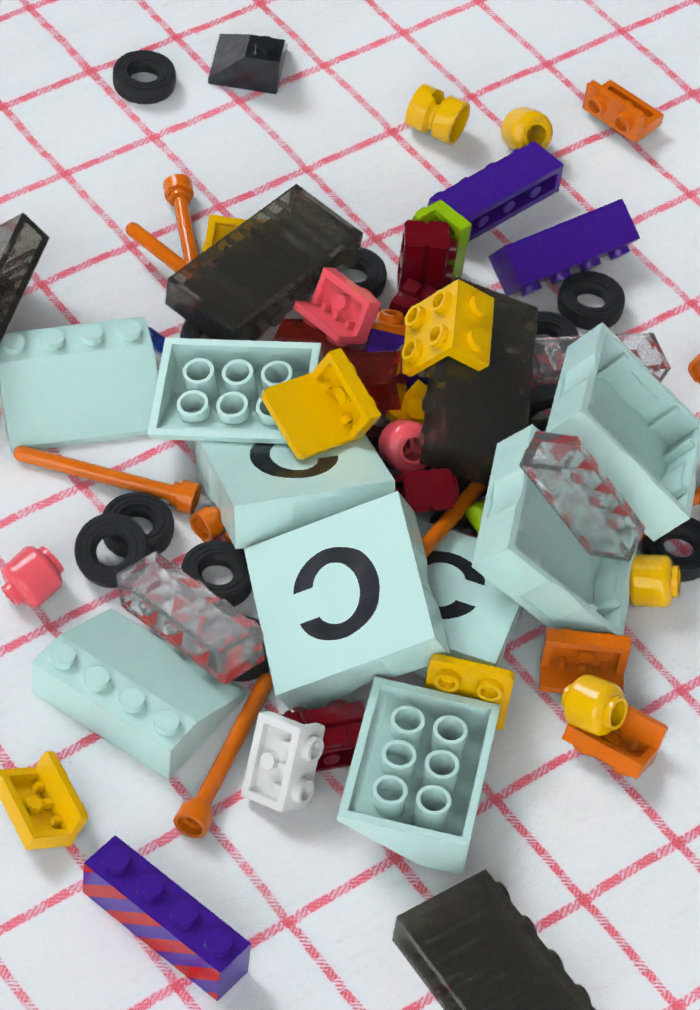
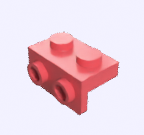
M324 267L311 301L296 300L293 309L304 317L303 321L307 325L324 332L327 335L326 339L330 343L340 347H347L348 344L366 343L381 302L336 268Z

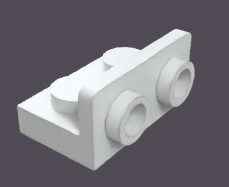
M271 711L259 712L240 796L281 813L305 809L314 793L313 780L318 759L321 757L324 749L323 736L325 726L319 723L302 724Z

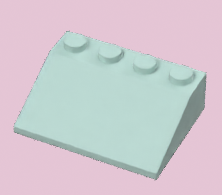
M145 316L0 334V408L11 453H14L15 448L20 445L41 450L147 436L158 371L153 343Z
M165 338L147 432L148 439L288 444L262 401L261 395L268 387L313 372L323 359L321 343Z
M112 608L60 634L32 661V693L167 780H170L246 698L245 691L231 682L224 685L220 677L214 675L209 670H204L194 662V659Z
M374 676L339 807L337 821L420 866L463 875L501 705Z

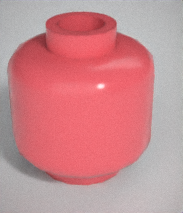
M398 419L389 423L382 430L379 437L378 450L381 458L388 466L403 473L423 470L432 461L435 454V441L432 433L426 426L410 419Z
M27 546L2 567L1 574L6 584L1 587V590L15 606H19L23 602L31 608L39 607L61 588L63 583L61 573L64 571V568L58 559L44 546H41L39 549Z

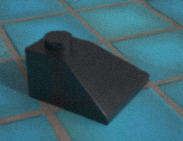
M220 34L208 77V84L277 94L288 44L283 39L271 38L269 36Z

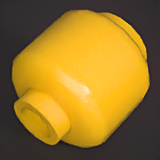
M520 107L513 109L506 115L502 122L501 135L506 146L513 151L533 141L546 150L552 140L553 129L546 115L532 108Z
M638 554L633 558L629 578V599L634 606L665 608L672 603L673 598H679L681 589L680 566L674 565L668 555Z
M582 675L565 688L561 698L566 722L595 736H605L613 730L620 728L628 711L627 700L622 689L616 683L594 675Z

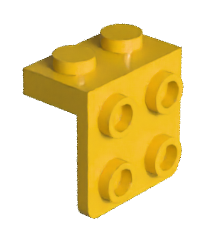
M457 279L416 305H413L405 316V340L401 353L403 359L402 373L412 377L447 356L477 371L488 367L490 364L495 298Z
M342 348L329 351L313 372L268 387L261 395L262 401L289 447L300 460L308 459L361 439L381 416L375 400L367 392L356 373L355 367L349 362Z
M433 654L428 665L425 688L501 705L496 729L503 730L515 674L508 669L442 654Z

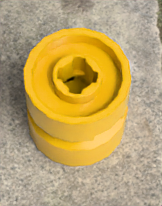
M424 83L416 90L408 105L405 123L423 133L431 130L432 137L453 145L464 131L471 107L468 102L452 95L445 98L443 91Z

